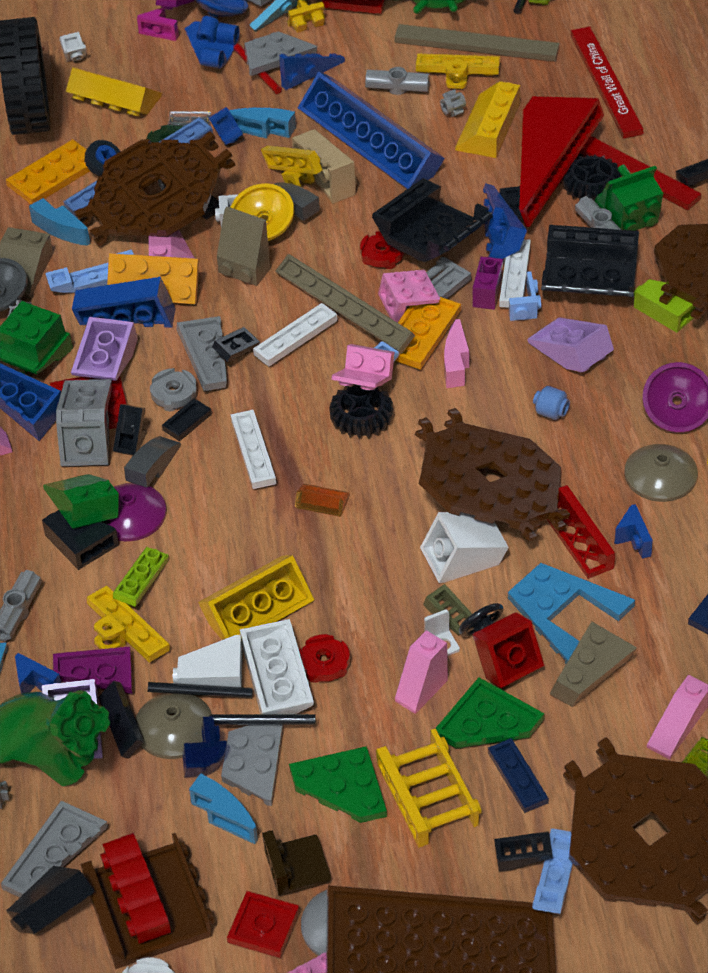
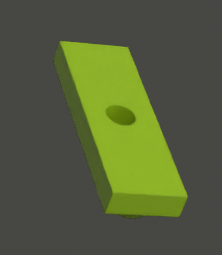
M146 547L114 590L113 599L136 607L167 564L169 555L157 549Z

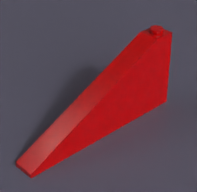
M532 96L524 107L519 210L526 227L531 226L604 117L599 98Z

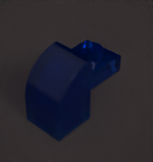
M214 716L203 717L202 742L184 743L183 745L184 778L198 777L200 773L205 776L210 775L223 762L227 741H220L219 725L214 726Z

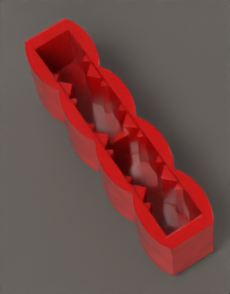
M134 833L103 843L104 853L99 854L105 870L110 868L112 875L108 876L113 892L118 891L121 896L117 898V903L121 914L127 913L129 920L125 921L130 937L136 936L140 944L170 933L171 929L167 915Z

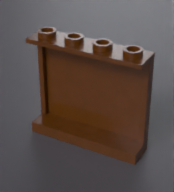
M172 833V844L142 853L167 915L171 932L140 944L136 936L130 937L125 923V921L129 920L127 913L121 914L117 903V898L121 896L118 891L113 892L108 876L112 875L110 868L106 870L104 867L94 869L91 861L81 864L83 875L95 890L90 895L115 969L136 963L137 960L153 957L212 937L210 925L215 924L210 908H204L202 903L206 901L204 891L201 885L196 887L194 882L197 879L193 863L187 864L185 858L189 857L185 842L179 843L176 833Z

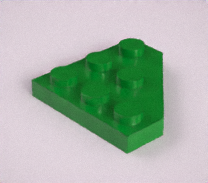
M478 677L438 724L436 730L439 736L444 737L447 744L454 748L502 742L510 738L513 740L529 738L544 721L545 713Z
M367 746L289 764L296 792L304 796L308 794L318 799L320 804L337 812L341 810L351 815V819L359 823L387 817V810Z

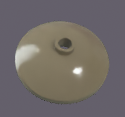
M652 444L639 448L629 456L625 464L624 476L628 486L637 495L652 501L668 502L680 499L692 491L697 482L698 469L693 458L682 449L667 444Z
M164 693L155 696L141 707L135 719L144 741L141 747L151 755L163 759H179L196 753L205 746L213 731V725H210L211 710L203 700L195 695Z

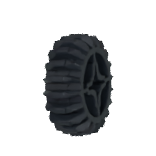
M586 154L585 157L578 156L577 160H574L563 177V186L567 194L572 195L573 199L579 198L580 200L587 196L595 201L598 194L603 192L608 181L620 178L621 174L618 171L617 163H613L612 159H605L604 155L597 157L596 154L594 156Z
M353 384L352 387L345 386L343 390H338L337 394L332 397L329 406L330 419L335 429H340L341 434L348 433L350 438L353 435H357L359 439L364 435L368 438L371 434L378 436L380 430L385 431L387 425H390L393 415V402L388 392L383 391L381 386L376 387L375 390L361 389V385Z

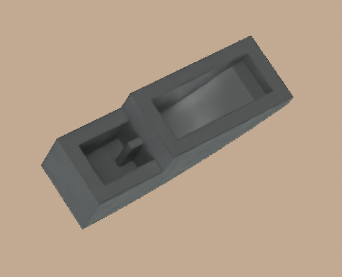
M279 182L274 184L288 192L294 204V215L304 221L320 211L319 197L310 191L290 183Z
M158 436L144 444L124 467L126 481L147 488L154 477L159 478L181 447V443Z

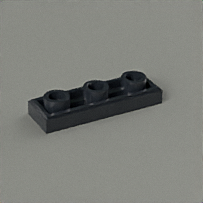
M113 680L98 698L101 705L109 711V726L121 757L129 758L144 741L121 682Z

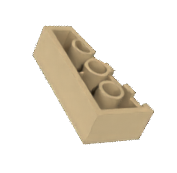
M315 129L292 138V148L314 150L319 156L322 171L318 174H313L314 180L332 203L356 195L355 185H357V179L355 177L354 161Z

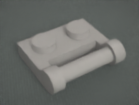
M441 257L436 261V265L426 272L429 279H433L431 282L439 297L445 299L449 298L471 280V273L445 257Z

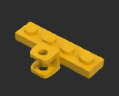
M417 53L416 72H440L446 74L447 88H465L467 85V75H499L500 56Z
M268 145L261 149L268 169L285 171L281 173L285 183H293L301 187L298 179L300 178L302 183L312 184L315 182L313 174H318L322 171L320 158L314 150Z
M108 586L87 596V604L101 617L94 624V631L98 633L94 638V644L99 649L124 647L127 641L149 663L170 650V644L124 602L113 599V591ZM106 640L112 641V643L109 645H106L103 642Z

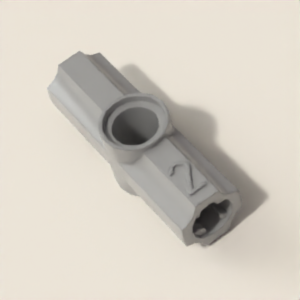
M393 67L389 71L367 70L365 87L389 89V92L394 95H401L406 91L428 92L430 75L406 72L402 67Z
M585 196L575 205V211L591 228L621 230L611 220V212L607 209H601L592 198Z
M25 570V572H21L13 588L3 596L4 604L0 609L1 641L6 642L11 639L20 621L28 617V607L42 583L41 577L36 575L34 571Z

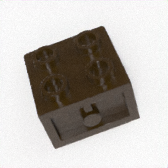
M273 830L262 833L264 852L278 896L331 882V875L316 834L282 843L281 839L276 840Z

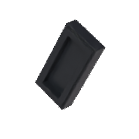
M194 398L163 423L162 430L180 442L212 415V410Z

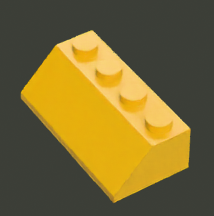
M73 67L66 92L73 94L72 98L85 101V97L90 98L92 104L103 106V103L110 104V109L117 111L126 108L128 109V114L140 116V113L148 115L162 96L161 92Z
M499 81L479 94L456 144V151L497 158L520 105V85Z
M283 555L204 598L198 604L210 627L221 640H224L234 635H240V629L277 622L314 601V598L293 555Z

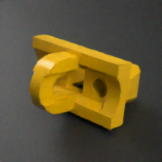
M297 0V9L288 11V26H293L297 33L306 30V22L312 21L314 27L323 26L325 21L323 2L307 5L306 0Z

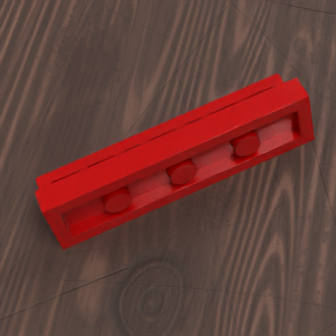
M569 486L560 487L558 490L557 509H566L570 513L568 519L566 518L562 521L567 526L574 527L576 531L574 534L564 532L563 530L557 531L548 519L547 521L587 579L614 569V550ZM575 542L586 544L587 550L576 549L574 547ZM587 559L598 561L600 565L590 569L586 562Z

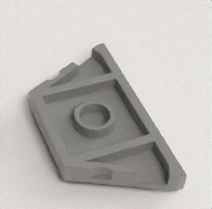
M279 31L246 42L244 51L247 56L246 61L249 66V75L253 76L279 67L280 54H286L287 56L317 54V46Z
M248 725L229 731L221 774L222 782L231 787L239 788L241 792L248 796L253 794L263 799L264 804L272 806L284 725Z

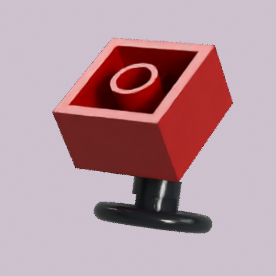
M493 603L477 610L466 618L459 627V634L464 637L473 635L485 678L502 688L545 665L532 621L515 612L495 622L502 615L504 608L500 603Z

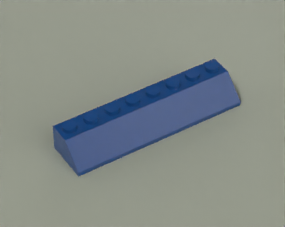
M319 71L297 107L407 189L422 178L429 180L434 177L445 159L336 79Z

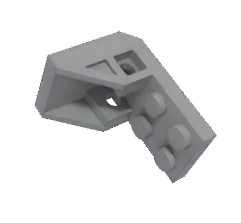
M112 379L64 381L56 410L61 466L109 464L108 404L112 391Z

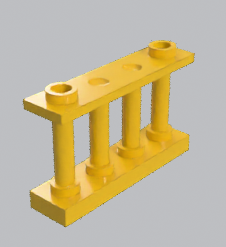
M436 728L430 730L431 744L398 756L390 755L386 746L376 749L377 766L418 848L429 844L428 833L431 832V829L468 816L473 827L479 826V814L482 813L478 800L476 798L472 799L448 753L449 748L446 739L439 736ZM436 754L440 762L438 766L407 777L405 775L401 776L399 772V766ZM445 774L451 783L450 786L420 797L411 796L409 792L411 786ZM457 795L462 804L461 807L428 819L426 816L422 818L419 812L424 806Z

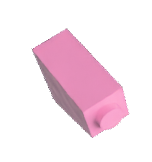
M426 630L410 646L396 692L395 702L416 714L448 681L447 642Z

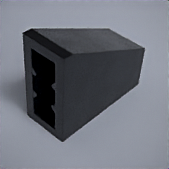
M59 510L42 519L45 536L78 570L119 546L116 529L105 523L97 522L72 528Z
M52 866L6 911L12 918L10 920L12 926L17 931L36 934L92 895L95 890L80 870Z

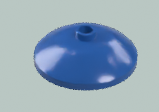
M195 0L203 9L208 11L209 15L214 17L241 15L248 9V3L245 0Z

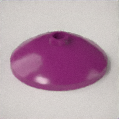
M683 362L668 363L656 369L647 379L642 394L644 410L649 419L659 428L673 433H685L700 427L708 419L707 375L699 368ZM679 398L681 404L675 405L672 400Z
M134 483L114 486L119 493L118 517L101 522L116 529L118 541L140 540L152 535L161 527L166 517V504L164 498L156 489L150 486L146 488Z

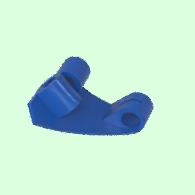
M203 16L201 22L194 21L185 28L200 65L221 69L229 61L234 52L233 47L237 44L240 34L238 25L219 23L216 18L211 16Z

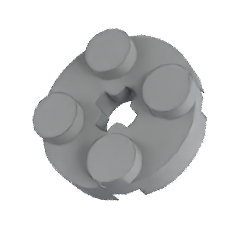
M175 368L160 371L153 377L150 386L152 400L168 412L187 405L191 400L197 398L195 377L183 369L182 372H175ZM170 387H173V388H178V389H176V390H170L169 388H170Z

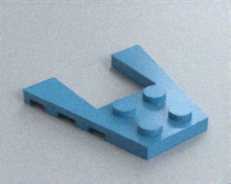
M543 563L536 566L508 591V599L524 617L532 621L535 630L540 636L543 635L549 641L550 647L556 654L559 653L564 658L565 664H567L580 641L552 623L551 620L577 596L580 595L617 621H620L635 607V600Z

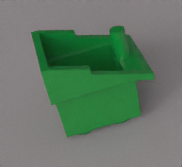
M625 165L619 166L618 171L622 177L608 181L603 192L598 194L594 202L601 209H607L611 212V220L621 230L636 231L658 223L663 192L654 178V173L657 170L656 165L632 174Z
M24 301L18 304L0 326V361L18 367V372L26 374L28 371L39 374L55 360L59 361L73 349L71 335L65 332L61 315Z

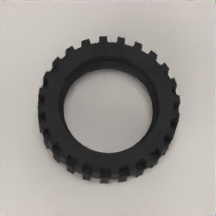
M35 17L0 20V73L11 134L18 135L50 131L48 91L37 19Z

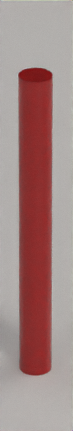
M236 44L233 47L234 51L247 63L244 48L240 44ZM266 71L257 74L275 94L281 93L282 88Z

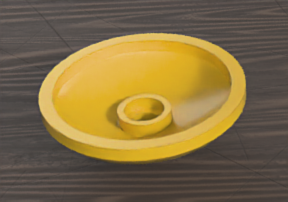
M268 183L246 188L238 194L230 207L262 219H268L266 221L268 241L283 234L290 226L294 217V204L288 192L277 185Z

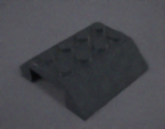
M422 178L374 212L372 218L389 246L419 261L427 262L452 249L457 243L492 219L493 214L488 212L489 208L477 203L475 205L474 217L440 202L441 186Z
M549 225L545 270L542 275L541 290L633 297L639 231Z

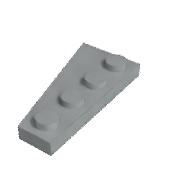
M221 316L178 322L176 330L203 391L226 388L225 360L212 348L214 341L222 337Z
M61 801L1 882L2 889L20 898L52 866L64 867L108 828L107 821Z

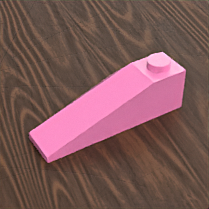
M179 230L169 236H149V256L194 258Z

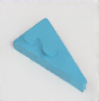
M275 0L250 24V27L255 32L296 7L297 0Z

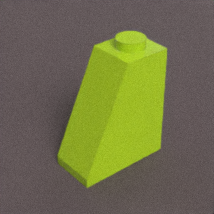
M649 279L643 285H639L634 291V308L676 333L694 319L690 316L691 312L696 308L692 306V303L678 296L673 297L667 305L659 301V298L664 294L661 291V287L666 282Z

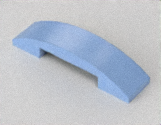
M131 249V250H128V251H124V252L117 253V254L134 255L133 252H132V249ZM108 263L72 273L68 272L67 267L47 272L45 274L50 290L74 293L79 289L107 285Z
M551 828L549 835L553 858L544 860L532 909L561 914L573 866L569 859L571 832Z

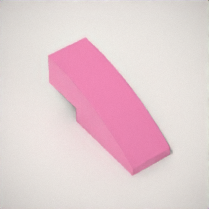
M460 319L454 321L446 339L444 349L446 388L465 386V368H469V349Z

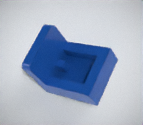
M227 107L209 117L225 145L236 142L243 135Z

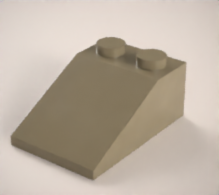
M230 207L224 209L217 251L219 273L258 286L270 270L265 219Z
M8 227L0 241V258L14 260L23 267L28 281L26 291L22 297L30 299L53 255L50 234Z

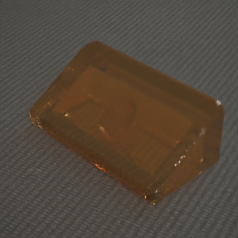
M303 484L296 492L295 507L340 517L344 512L350 493Z

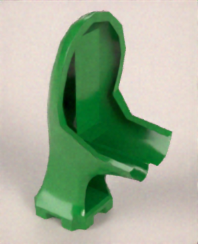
M83 690L69 692L66 697L55 700L53 697L42 692L20 693L6 699L0 704V763L16 760L37 766L62 787L76 783L85 772L81 767L91 763L94 758V750L97 751L98 735L100 732H106L110 725L108 719L109 711L103 706H98L91 699L92 696Z

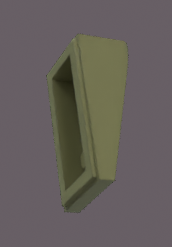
M445 584L426 596L423 603L432 614L443 611L450 606L452 609L448 611L449 628L458 636L460 635V625L457 622L463 618H468L472 614ZM441 600H443V601L445 602V603H443L442 605H440V604L438 603V602H440ZM455 612L459 613L455 618L451 617Z

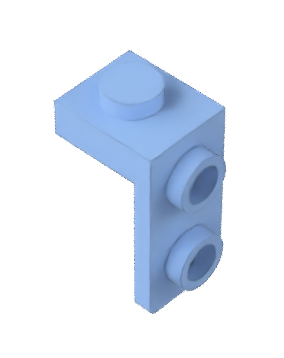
M531 271L526 273L528 296L509 298L510 321L536 319L537 309H541V297L536 295L538 293L537 279H533Z

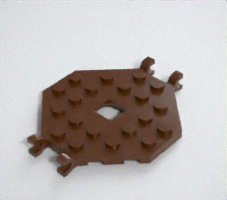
M211 131L206 133L201 139L190 140L189 143H179L178 140H161V143H153L150 139H141L104 162V171L102 176L98 177L93 199L89 200L86 207L77 209L74 213L85 226L90 224L93 216L101 224V226L89 230L95 238L93 240L98 247L107 241V236L109 235L169 236L206 213L221 168L230 169L236 166L235 162L231 159V152L226 149L214 158L209 151H214L219 146L214 141L216 138ZM159 179L166 185L165 189L154 195H147L143 191L145 187Z
M708 224L678 225L660 240L654 248V255L659 260L662 277L666 280V283L661 287V291L664 294L659 298V301L667 305L673 297L678 296L696 307L690 316L699 320L708 311Z
M456 408L448 410L447 414L451 417V420L444 423V426L448 429L436 433L433 431V425L427 417L419 419L418 424L422 429L417 430L415 435L426 442L419 485L447 512L458 516L460 512L475 515V520L494 524L495 520L509 523L508 527L519 530L528 542L537 539V535L533 530L539 529L541 526L539 522L548 519L557 531L566 528V524L562 520L568 518L570 513L566 509H557L561 466L531 439L466 424L462 420L461 413ZM482 468L493 469L504 477L490 482L478 470Z
M605 737L598 742L599 749L596 750V754L606 762L586 777L582 775L579 766L573 760L564 766L566 772L563 773V777L575 788L569 859L606 900L616 901V899L632 900L636 904L656 906V904L670 905L674 909L685 910L696 925L700 924L706 919L705 914L708 912V909L701 902L697 901L708 892V778L695 764L617 754L613 744ZM647 816L656 817L668 831L667 834L650 846L633 828L634 825Z

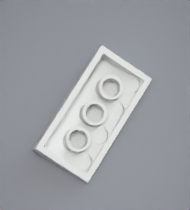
M290 619L240 629L242 648L260 714H297L314 705Z

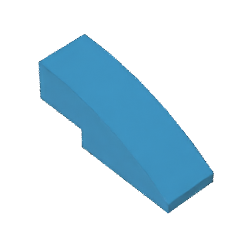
M257 107L229 110L241 131L246 134L266 139L269 134L290 138L296 129L295 111Z
M44 198L29 205L32 222L43 231L74 244L84 246L90 244L88 228L63 205L55 209Z
M200 773L189 788L191 804L207 811L210 824L256 844L258 841L256 824L248 811L226 788Z

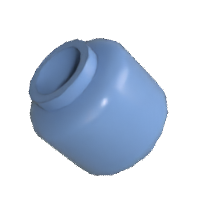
M546 386L541 391L538 390L535 393L533 404H535L537 414L551 420H557L566 415L570 406V400L567 398L566 392L552 386Z

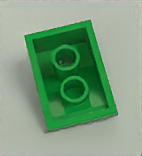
M86 474L43 485L45 492L72 528L118 517L119 493L107 479Z

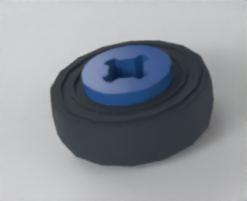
M96 140L87 148L84 160L88 169L101 177L104 171V162L121 151L110 141Z

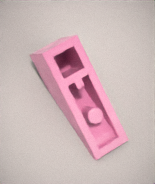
M690 675L686 677L675 692L647 743L648 749L671 759L708 708V684Z

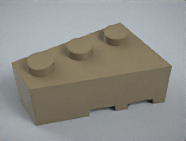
M591 621L555 682L550 694L573 707L592 692L602 681L608 679L617 669L629 662L637 647Z

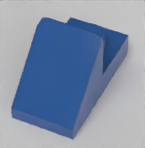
M636 504L629 507L617 525L614 543L620 544L631 541L634 550L638 549L643 559L651 557L653 540Z
M20 653L15 655L21 693H29L35 686L42 691V685L61 683L59 673Z

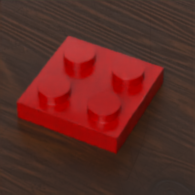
M246 891L227 935V943L281 958L300 912L299 905Z

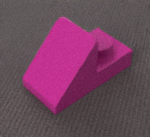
M159 8L137 16L139 34L172 41L178 39L177 20L166 18L165 9Z

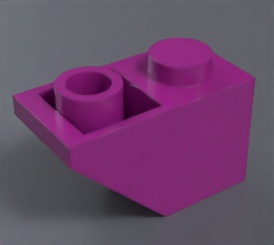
M480 257L473 284V307L495 310L499 296L503 259Z

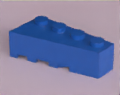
M161 277L79 289L75 291L72 311L79 325H87L89 317L134 322L143 324L144 327L164 324V328H172L176 310Z
M0 363V409L40 441L56 421V410L61 391Z

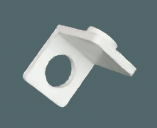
M443 610L424 618V632L427 630L451 644L450 648L447 649V656L460 651V647L449 631L448 610Z

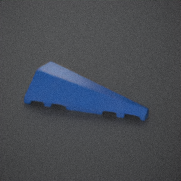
M485 183L483 192L487 194V199L484 200V206L489 208L488 212L493 214V218L485 223V236L490 239V243L486 245V250L490 251L488 257L504 259L520 250L527 229L494 185Z

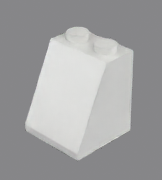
M438 512L420 548L439 583H445L500 564L509 547L495 522L492 524L475 520V515L460 512L459 516L449 512Z

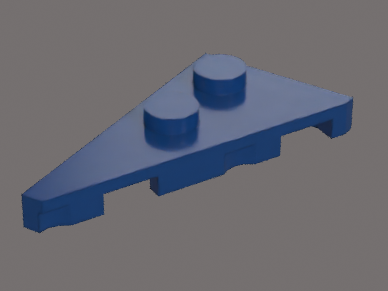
M280 54L281 86L285 90L295 87L315 77L318 71L323 73L344 63L345 57L336 54H329V56H322L320 54H295V56H287L286 54Z

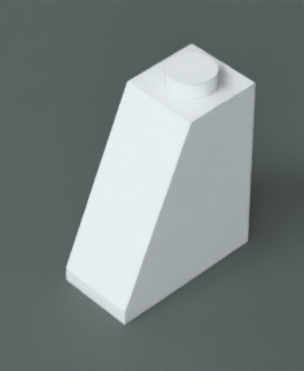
M234 635L178 657V668H173V683L242 687L243 650L241 635Z

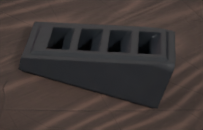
M549 831L494 839L499 872L513 870L553 858ZM542 842V851H538L537 843ZM531 845L532 852H527L526 847ZM521 848V853L516 854L515 850Z

